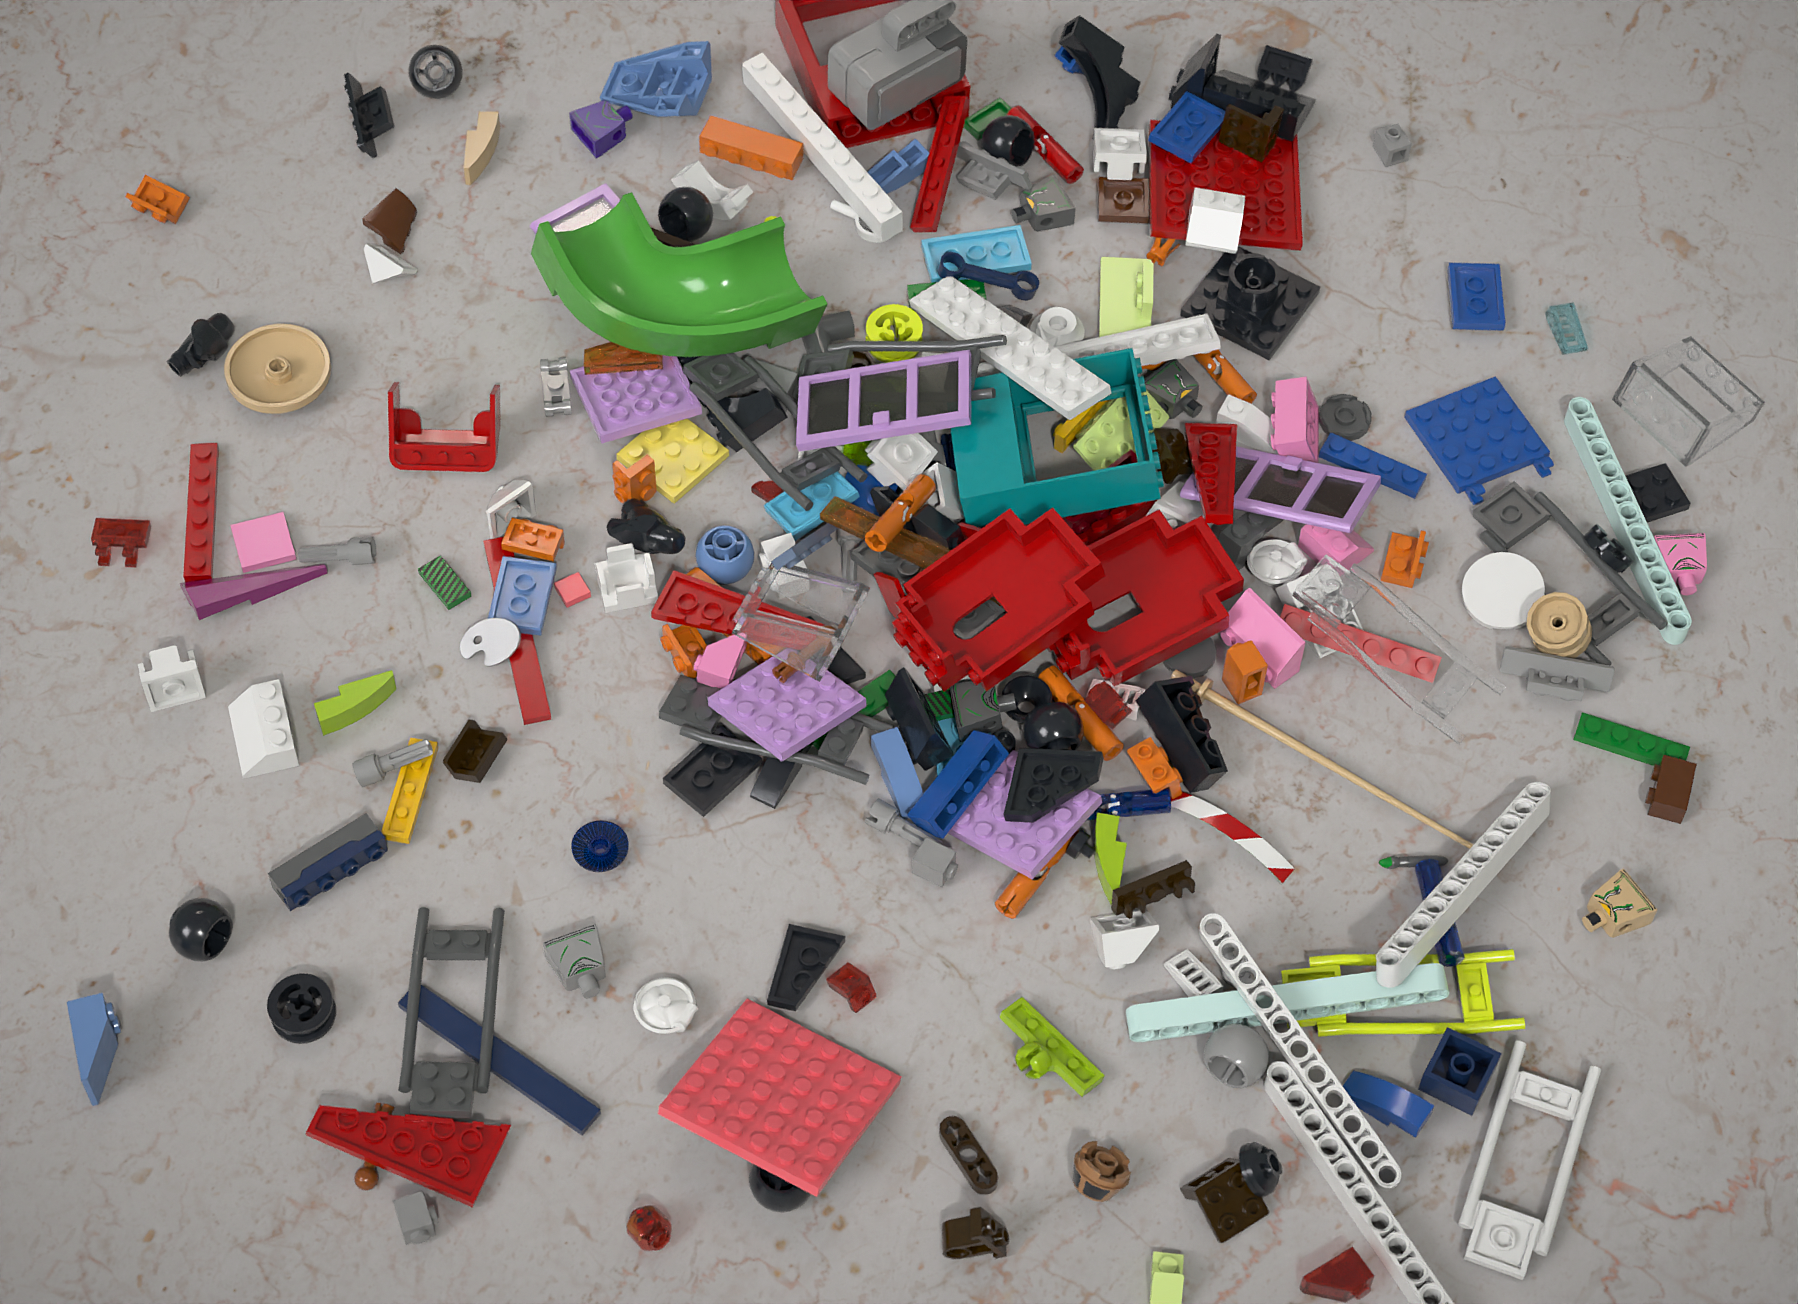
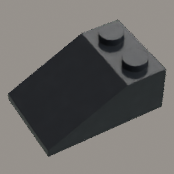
M1215 34L1188 61L1185 69H1180L1177 77L1178 84L1177 86H1172L1168 98L1172 101L1171 109L1186 91L1202 99L1204 87L1212 74L1216 73L1221 34Z

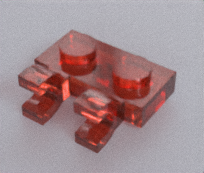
M96 518L91 542L93 546H96L95 555L99 556L98 566L110 565L111 547H123L122 556L126 557L125 567L136 568L138 548H147L151 531L150 520Z

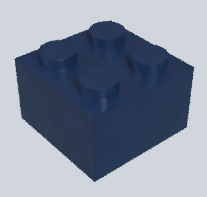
M1447 1027L1423 1073L1418 1090L1473 1116L1495 1072L1502 1053Z

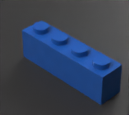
M973 730L907 816L917 827L937 838L943 839L1009 755L1008 751L995 735Z

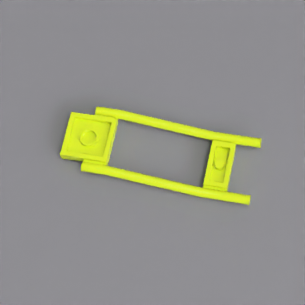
M1507 949L1462 954H1427L1418 965L1439 963L1443 966H1456L1464 1022L1347 1023L1346 1014L1298 1020L1297 1023L1300 1027L1317 1026L1318 1037L1348 1034H1444L1447 1027L1461 1034L1525 1029L1524 1017L1494 1020L1486 963L1514 961V950ZM1377 954L1309 957L1310 968L1281 970L1282 984L1341 976L1340 966H1376Z

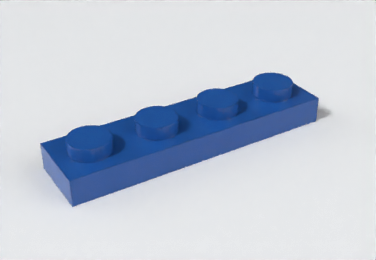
M1333 433L1329 434L1319 452V458L1342 468L1381 476L1382 485L1414 499L1427 477V474Z

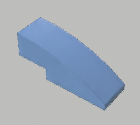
M915 138L899 153L895 150L890 152L871 168L868 173L883 191L888 194L925 172L929 152Z
M898 727L871 735V748L881 768V776L895 807L898 809L900 817L906 820L909 819L907 814L921 798L923 791Z

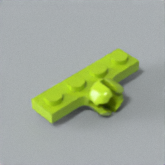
M1023 997L1001 1011L999 1018L1025 1043V1045L1018 1049L1015 1061L1021 1072L1032 1066L1033 1069L1025 1074L1027 1078L1039 1079L1047 1072L1054 1071L1081 1097L1103 1082L1105 1075Z

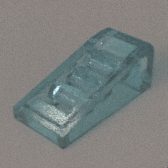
M1574 302L1550 306L1545 315L1562 355L1587 351V343ZM1560 317H1566L1567 320H1561V321H1560L1559 318H1560ZM1569 325L1570 328L1562 329V326ZM1573 333L1574 336L1565 337L1564 334ZM1577 341L1578 345L1568 347L1567 342Z

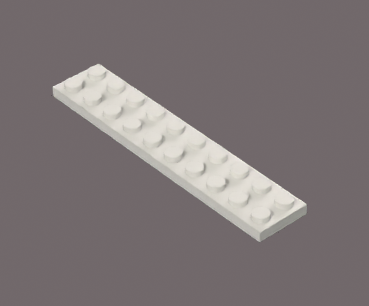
M954 277L941 279L909 300L913 310L957 341L1006 335V345L981 348V358L1069 420L1111 394V388L1108 383Z
M1208 314L1055 347L1071 359L1133 348L1134 357H1140L1141 366L1156 365L1167 360L1183 359L1190 355L1206 354L1213 350L1221 349L1219 337ZM983 362L979 363L976 378L1002 372L990 363Z

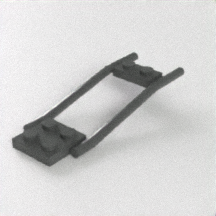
M997 335L961 341H849L829 344L828 352L803 355L793 396L798 402L799 377L851 369L854 358L853 351L956 352L970 350L971 401L992 399L996 397L994 388L973 390L981 357L980 349L1006 345L1007 337L1006 335ZM958 361L950 362L944 388L946 393L918 394V404L946 405L958 403ZM848 378L810 384V400H815L817 407L849 404V393H845ZM861 393L860 404H906V394Z
M735 353L702 356L683 366V373L694 382L690 385L689 390L707 405L770 479L806 511L813 507V502L801 490L840 470V467H843L859 482L862 483L866 480L867 474L835 446L822 448L783 468L781 473L777 471L717 402L757 382V378H760L797 419L798 405L771 374L751 356H747L744 361ZM809 418L808 433H822Z
M1514 481L1472 510L1473 517L1487 529L1480 534L1479 538L1494 553L1508 552L1506 549H1509L1543 525L1552 516L1621 592L1588 616L1592 626V638L1585 652L1596 663L1611 666L1612 662L1596 646L1637 618L1640 612L1659 630L1666 627L1667 621L1637 594L1617 571L1600 557L1601 554L1597 549L1593 550L1584 539V535L1543 492H1538L1532 498Z
M680 675L659 711V719L681 726L680 735L701 743L778 759L758 743L712 734L722 716L708 706V697L721 689ZM857 712L828 732L817 756L796 752L785 761L813 766L866 785L869 774L847 767L845 764L864 727L883 732L894 728V725Z
M421 907L418 909L412 952L402 1066L398 1090L401 1093L412 1091L411 1115L440 1118H471L474 1091L485 1094L489 1089L499 959L505 911L502 908H495L493 910L491 933H487V930H429V933H427L430 911L428 908ZM423 957H427V960H486L488 958L479 1065H476V1062H416V1065L414 1064Z

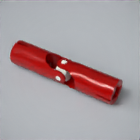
M1017 105L1007 113V115L1023 119L1030 125L1035 137L1034 150L1067 184L1076 182L1082 176L1084 168L1022 106Z

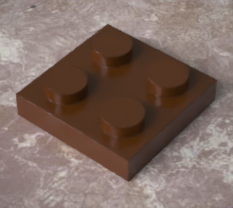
M1099 177L1098 222L1148 224L1149 178L1109 180L1107 177Z

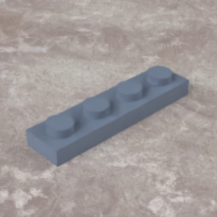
M831 520L776 557L771 563L776 570L784 565L790 569L831 541L832 537L830 534L838 528Z

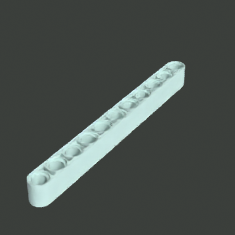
M1575 397L1569 403L1564 419L1565 426L1617 540L1625 548L1623 552L1633 560L1630 568L1645 601L1667 621L1666 627L1659 630L1662 638L1672 645L1681 644L1685 640L1691 626V616L1591 402L1583 397Z
M1439 963L1417 965L1400 985L1391 988L1384 987L1377 982L1376 971L1272 985L1296 1021L1435 1002L1447 998L1450 994L1444 966ZM1238 990L1136 1004L1126 1009L1129 1038L1134 1042L1212 1033L1228 1024H1240L1248 1027L1262 1026ZM1266 995L1259 996L1256 999L1257 1005L1263 1009H1267L1273 1004L1272 1000ZM1277 1020L1273 1024L1284 1023L1286 1021Z

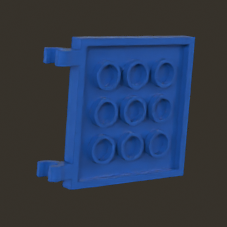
M1496 376L1405 412L1404 418L1457 494L1465 491L1473 505L1484 500L1481 495L1485 494L1486 491L1482 484L1533 464L1542 478L1552 474L1549 468L1553 467L1554 463L1549 457V449Z

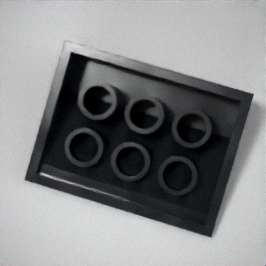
M1228 70L1212 74L1204 87L1202 97L1203 100L1224 111L1231 104L1261 119L1266 112L1270 113L1275 105L1283 108L1284 113L1277 137L1291 142L1295 139L1316 101L1314 98Z

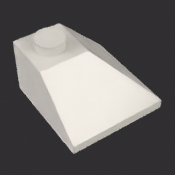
M513 480L509 484L501 486L492 495L486 509L490 539L504 537L511 518L530 520L536 516L533 487L529 481Z
M1139 909L1133 910V918L1131 919L1127 918L1124 913L1118 916L1108 914L1090 918L1099 959L1105 967L1110 969H1121L1126 967V964L1134 963L1159 931V924L1147 909L1143 914Z

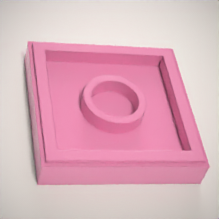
M283 512L230 525L243 573L296 560Z

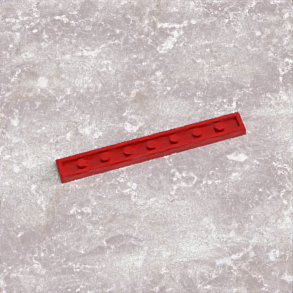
M504 537L483 541L494 591L503 556L515 558L514 552L502 549L501 543ZM521 633L520 645L509 660L523 723L528 725L551 720V713L533 635Z

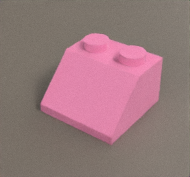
M1324 514L1328 516L1338 517L1337 515ZM1308 524L1301 528L1298 547L1320 567L1333 562L1339 577L1374 552V548L1354 530L1350 534Z

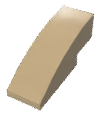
M479 111L477 130H467L464 157L466 185H471L481 175L495 152L501 129L499 112Z

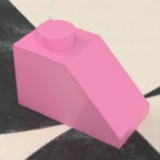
M742 631L708 645L704 654L698 655L694 665V670L697 671V682L719 689L732 683L747 646L748 633Z

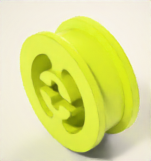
M899 304L885 305L874 310L867 319L866 341H894V338L898 339V341H922L923 324L921 318L909 307ZM891 325H894V332L890 330ZM869 351L874 358L884 363L913 359L919 353Z

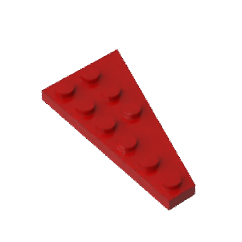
M319 1105L306 1130V1136L473 1208L507 1138L511 1125H487L479 1121H473L472 1123L458 1122L450 1118L405 1114V1116L390 1115L388 1112L377 1111V1113L361 1112L353 1108Z

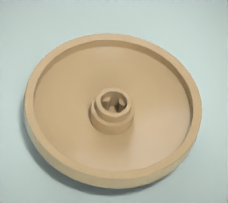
M271 324L256 328L237 340L225 359L224 374L230 393L239 403L257 412L278 414L300 409L314 401L328 384L331 375V362L325 344L310 330L292 324Z

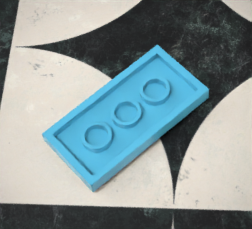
M1021 225L921 240V247L931 283L939 282L942 279L938 275L937 267L941 257L947 252L960 254L964 258L965 263L1007 274L1031 270L1032 263ZM944 263L948 270L959 271L955 264Z

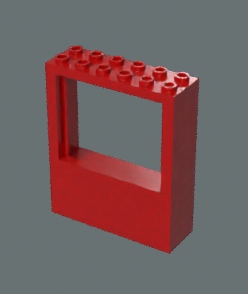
M775 0L776 28L806 101L846 148L934 128L937 126L944 96H967L970 100V84L966 75H964L958 83L880 127L869 130L850 111V108H847L828 89V64L820 66L803 23L899 0Z

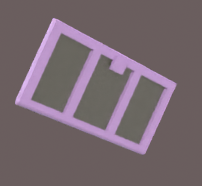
M970 350L799 377L796 432L798 451L971 425Z
M1236 446L1234 509L1351 534L1381 485V476L1305 461L1303 458L1287 455L1286 457ZM1193 472L1182 487L1180 497L1200 502Z

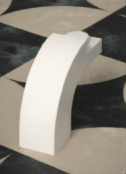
M699 160L686 165L671 179L676 188L693 187L705 194L713 208V218L719 220H731L747 205L748 201L746 198L753 193L748 184L734 189L720 185L709 175Z

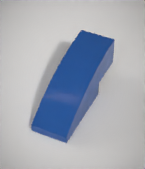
M1354 1070L1343 1084V1088L1357 1108L1386 1126H1389L1390 1123L1396 1125L1415 1138L1430 1118L1434 1108L1433 1104L1395 1084Z

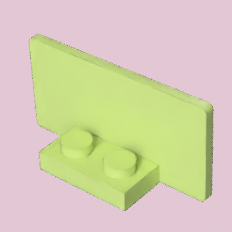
M1101 257L1099 337L1151 326L1154 263H1152L1151 259Z
M1146 390V392L1141 393V395H1147L1150 411H1146L1145 414H1151L1153 429L1155 430V428H1161L1169 419V415ZM1126 397L1106 402L1075 435L1078 441L1073 445V448L1093 471L1107 468L1130 449L1136 453Z

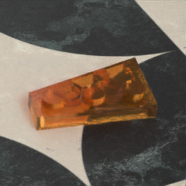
M613 342L584 350L585 375L663 369V355L629 349Z

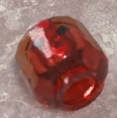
M648 1205L637 1208L631 1213L626 1229L627 1234L642 1250L657 1251L664 1248L670 1241L672 1224L656 1206Z

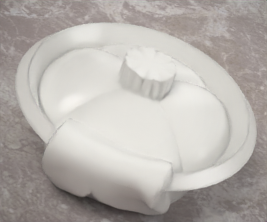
M1062 307L1047 309L1033 320L1030 327L1033 333L1054 347L1082 341L1085 333L1081 320L1070 310Z
M1278 539L1264 540L1255 544L1247 556V565L1252 574L1262 583L1269 586H1281L1294 580L1301 574L1303 567L1307 563V558L1295 542L1289 543Z
M658 978L646 983L638 991L634 1000V1013L637 1020L646 1029L656 1033L684 1032L691 1023L695 1012L698 1011L692 990L685 983L674 978Z

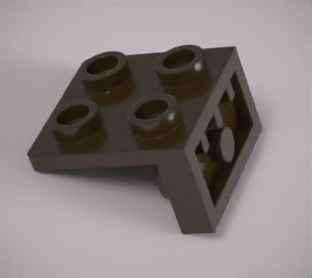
M1229 104L1225 110L1219 142L1263 162L1276 144L1284 109L1275 105L1271 112H1266L1261 119Z
M1227 1158L1180 1188L1185 1199L1198 1202L1217 1241L1220 1243L1226 1242L1269 1214L1263 1198L1256 1196L1248 1187L1240 1168L1239 1159Z

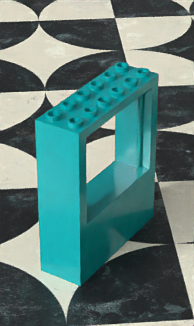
M1133 348L1073 359L1110 385L1111 394L1101 401L1126 397L1137 463L1037 481L1027 415L1053 411L1054 409L1004 373L976 378L973 390L994 388L996 397L971 401V425L951 428L959 495L966 524L983 528L1008 509H1011L1025 525L1032 523L1051 508H1054L1061 517H1067L1161 499L1159 488L1164 487L1162 472H1156L1157 469H1161L1158 452L1152 453V450L1157 449L1154 432H1148L1154 429L1151 414H1145L1146 411H1150L1147 395H1141V393L1146 392L1144 376L1138 377V374L1143 373L1140 357H1134ZM958 403L947 404L948 413L958 411Z

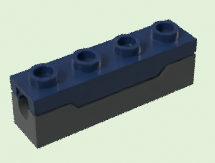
M365 813L269 872L268 876L271 886L289 911H292L297 907L306 905L311 898L319 893L329 891L337 882L345 877L353 876L361 867L369 862L379 860L388 851L386 840L371 818Z

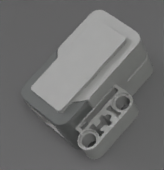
M910 0L891 10L883 18L838 41L831 47L828 53V89L847 108H850V111L869 130H874L958 83L966 72L967 37L948 19L955 12L956 4L952 0Z

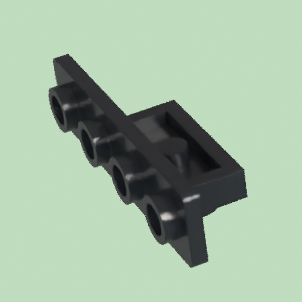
M348 72L344 74L346 82L344 88L350 100L348 107L353 114L354 121H352V125L357 132L358 139L356 143L363 153L366 152L371 158L377 157L374 138L394 128L385 89L379 86L364 95L360 82Z

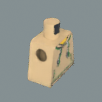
M1623 868L1591 895L1587 905L1590 913L1582 917V922L1589 932L1602 927L1609 937L1614 938L1651 924L1658 909Z

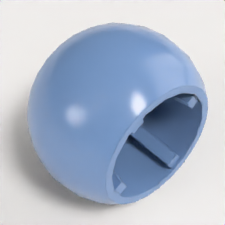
M722 525L708 530L701 537L696 547L695 558L698 568L716 583L732 584L743 579L751 570L755 552L751 540L742 530L733 526Z

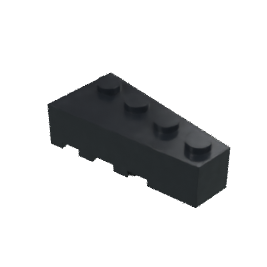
M1192 676L1155 681L1136 699V702L1168 755L1170 762L1180 773L1183 784L1189 793L1208 790L1228 770L1217 741L1210 737L1209 730L1211 725L1209 720L1203 718L1200 707L1203 705L1200 696L1194 695L1192 686L1195 684Z

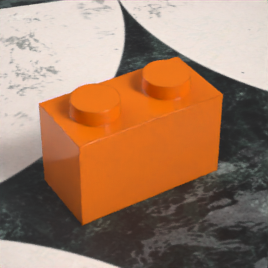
M1252 640L1243 644L1236 643L1226 653L1222 681L1238 705L1262 695L1268 665Z

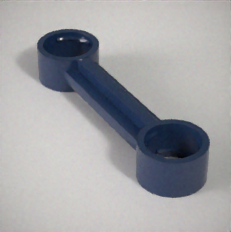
M955 252L945 253L937 267L938 275L942 279L954 277L956 280H959L963 277L1010 289L1016 298L1023 301L1032 299L1039 287L1038 277L1030 271H1021L1015 276L965 263L964 258ZM944 263L955 264L959 271L948 270ZM1018 282H1027L1033 289L1025 290L1018 285Z

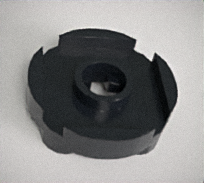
M1596 524L1584 535V539L1593 550L1597 549L1601 554L1600 557L1611 568L1619 573H1623L1633 563V560L1623 552L1625 548L1615 538L1610 541L1606 538L1607 533Z

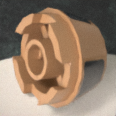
M1098 1141L1087 1142L1075 1154L1073 1183L1075 1188L1085 1197L1099 1202L1109 1201L1129 1184L1131 1172L1129 1171L1128 1164L1130 1160L1113 1145L1109 1150L1097 1146Z

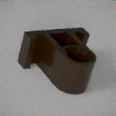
M982 1207L970 1209V1216L950 1219L942 1223V1253L944 1257L965 1259L993 1253L995 1259L1007 1257L1008 1231Z

